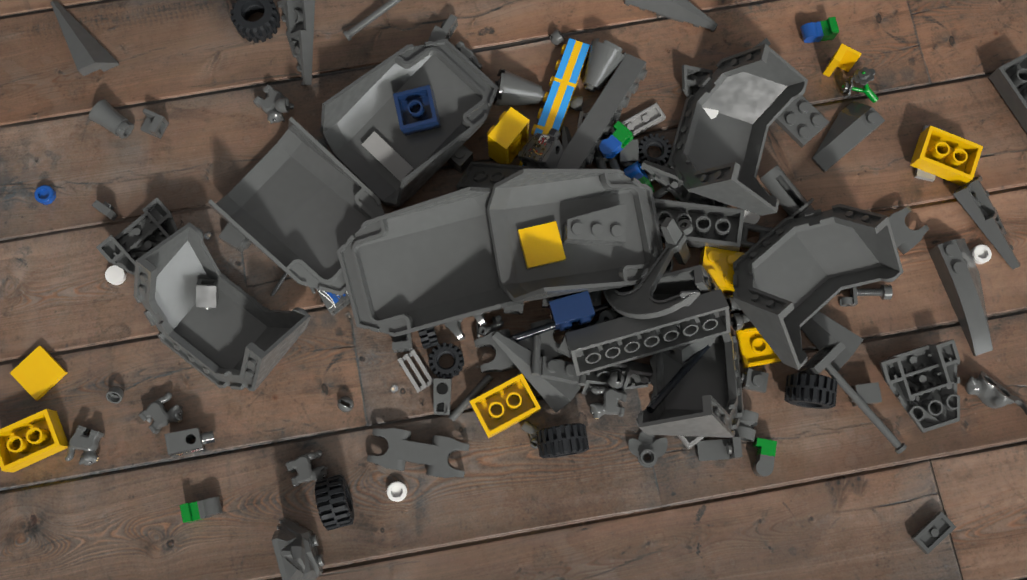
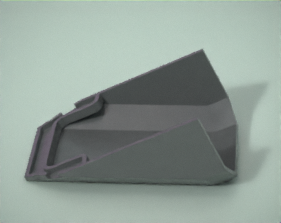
M447 39L437 40L436 42L428 41L424 45L413 46V44L406 45L322 103L320 132L331 153L367 186L383 204L399 208L412 198L486 122L499 87ZM430 85L434 91L441 127L405 136L400 130L393 94ZM374 131L415 169L403 178L401 182L361 145Z
M292 117L289 119L288 130L247 175L217 203H214L211 199L208 201L214 211L298 284L340 296L347 291L337 250L346 244L348 238L361 228L364 221L385 215L380 199Z
M522 169L495 183L493 186L487 213L499 285L513 302L533 301L573 295L584 291L593 292L639 285L664 251L652 188L642 184L636 178H629L620 169ZM626 203V242L622 246L563 243V224L567 219ZM556 221L566 260L527 269L517 231Z
M467 187L363 222L361 228L348 238L346 244L337 250L357 327L397 337L522 303L513 302L499 285L487 213L492 193L491 188Z

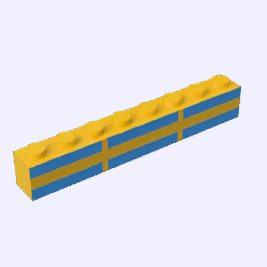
M569 38L567 44H563L561 50L562 59L556 63L555 70L557 73L555 76L552 75L550 79V92L545 93L543 99L545 105L544 108L539 109L537 115L539 121L537 125L534 124L531 135L536 133L547 135L551 128L560 132L589 53V44Z

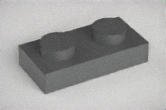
M940 511L914 534L911 539L925 554H929L956 526Z

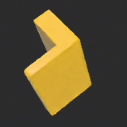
M841 44L830 59L823 75L830 77L836 67L849 72L860 58L861 53Z

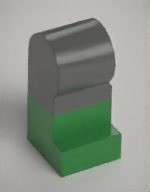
M755 438L752 447L757 448V456L752 470L756 476L765 477L773 472L777 441Z
M220 497L180 505L183 523H191L223 513Z

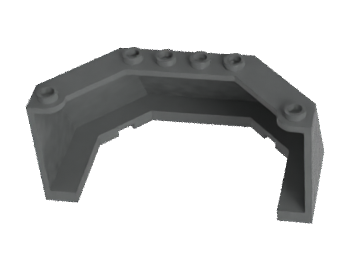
M763 44L721 59L716 65L718 67L712 75L708 74L698 85L700 89L694 95L690 94L685 100L668 161L670 167L674 169V173L689 192L761 216L777 213L779 199L774 195H769L756 179L768 128L794 99L801 97L805 93L808 79L767 44ZM703 108L718 110V115L711 119Z
M837 204L832 206L831 210L823 212L821 209L804 213V217L794 219V216L787 217L733 263V298L784 364L799 370L807 362V354L802 351L801 327L841 290L878 281L893 282L903 273L888 216Z
M190 222L136 260L133 296L137 303L142 302L146 309L143 313L151 326L156 325L160 332L157 334L160 341L219 388L230 386L231 389L242 390L247 388L249 391H255L308 327L311 316L305 309L296 307L292 311L265 308L253 296L248 295L239 285H235L225 274H222L203 241V232ZM198 279H218V304L216 308L204 310L201 307H196V284Z
M698 265L663 274L653 292L652 298L665 300L679 295L681 291L698 290L701 295L719 290L720 288L704 267ZM730 331V333L714 337L711 347L653 413H649L646 409L639 412V416L636 418L638 427L647 435L734 437V429H737L740 423L739 417H742L744 414L736 335H731ZM663 352L653 354L650 358L653 375H651V383L653 385L652 400L683 366Z

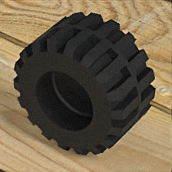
M236 0V3L233 2V9H230L231 20L242 38H246L249 42L253 40L254 43H258L259 40L265 42L266 38L271 39L273 37L272 34L278 32L276 28H280L279 21L281 19L273 0ZM254 13H264L263 17L258 21H247Z
M790 374L786 378L784 400L800 407L829 409L836 406L838 382L833 378L818 374Z
M585 424L558 425L536 432L541 458L569 456L589 450Z
M339 474L317 480L315 483V499L323 526L329 531L353 524V503L345 478Z

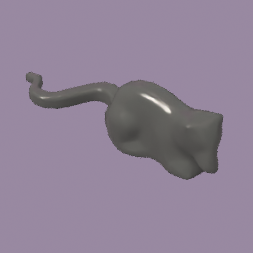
M983 371L980 372L978 378L971 376L964 385L969 395L978 396L981 402L990 408L997 409L1015 403L1027 415V404L1019 397L1011 395L1005 387Z

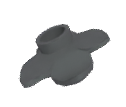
M643 431L640 433L638 440L629 439L628 448L631 454L637 457L638 462L643 467L654 466L657 458L665 454L668 446L667 438L656 440L654 435H647ZM645 454L650 455V461L644 460Z

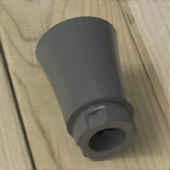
M106 99L97 102L89 113L90 121L101 125L121 139L127 138L134 129V125Z

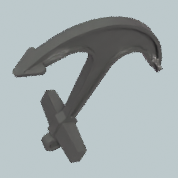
M666 217L660 226L666 240V248L637 287L629 292H618L615 288L603 290L606 300L616 312L634 319L657 318L670 314L684 306H690L700 295V292L695 290L681 291L679 295L665 300L652 298L653 292L673 255L677 262L685 265L691 256L685 236L693 231V225L690 220L684 219L676 224L673 218Z

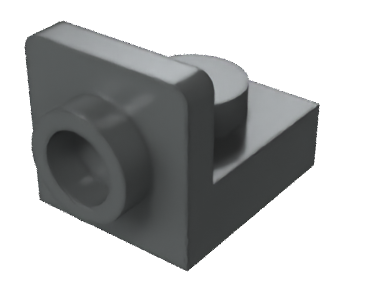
M750 367L744 369V372H741L742 389L766 393L769 373L755 371Z

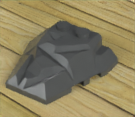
M158 198L142 209L144 214L116 237L110 235L96 247L108 262L134 276L136 260L178 231L171 212Z
M954 339L924 345L889 356L888 359L879 362L886 384L922 433L960 421V396L957 395V383H960V377H957V365H960V356Z
M289 517L279 519L280 524L277 525V531L273 534L272 544L282 580H315L322 574V566L325 565L323 555L318 553L317 546H319V540L317 535L313 534L312 530L299 526L298 522Z

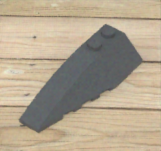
M954 239L936 245L929 250V254L973 355L977 356L992 351L993 346L980 273L965 239Z

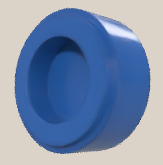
M42 185L35 190L34 196L39 203L48 205L55 200L56 192L50 186Z

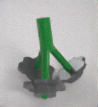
M863 67L860 70L858 69L853 73V77H849V79L843 82L841 91L844 94V98L849 97L851 90L863 92L872 103L879 99L868 85L869 81L874 80L875 70L872 68ZM852 82L860 83L863 85V88L853 87Z

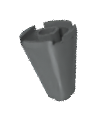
M594 38L591 43L583 84L586 85L585 89L591 92L599 91L626 55V52L621 53L622 48L607 40H604L603 43L598 42L600 38Z
M499 69L497 76H500V79L495 81L499 88L493 105H534L543 101L545 90H542V86L505 69Z

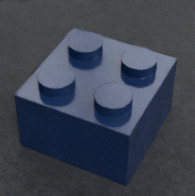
M430 85L393 94L400 130L405 136L441 127L434 91Z
M588 291L549 302L555 330L560 328V331L571 329L572 325L579 323L580 326L589 324L595 315Z

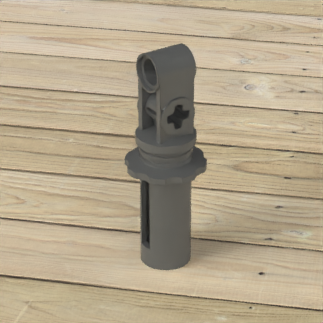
M778 165L760 178V181L769 192L779 199V204L788 214L787 217L794 216V219L804 217V213L814 211V208L811 206L814 199L811 198L807 201Z

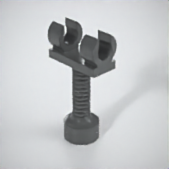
M890 284L881 285L879 289L849 288L850 297H842L840 299V306H856L858 304L857 296H880L882 300H891L893 294L892 286Z

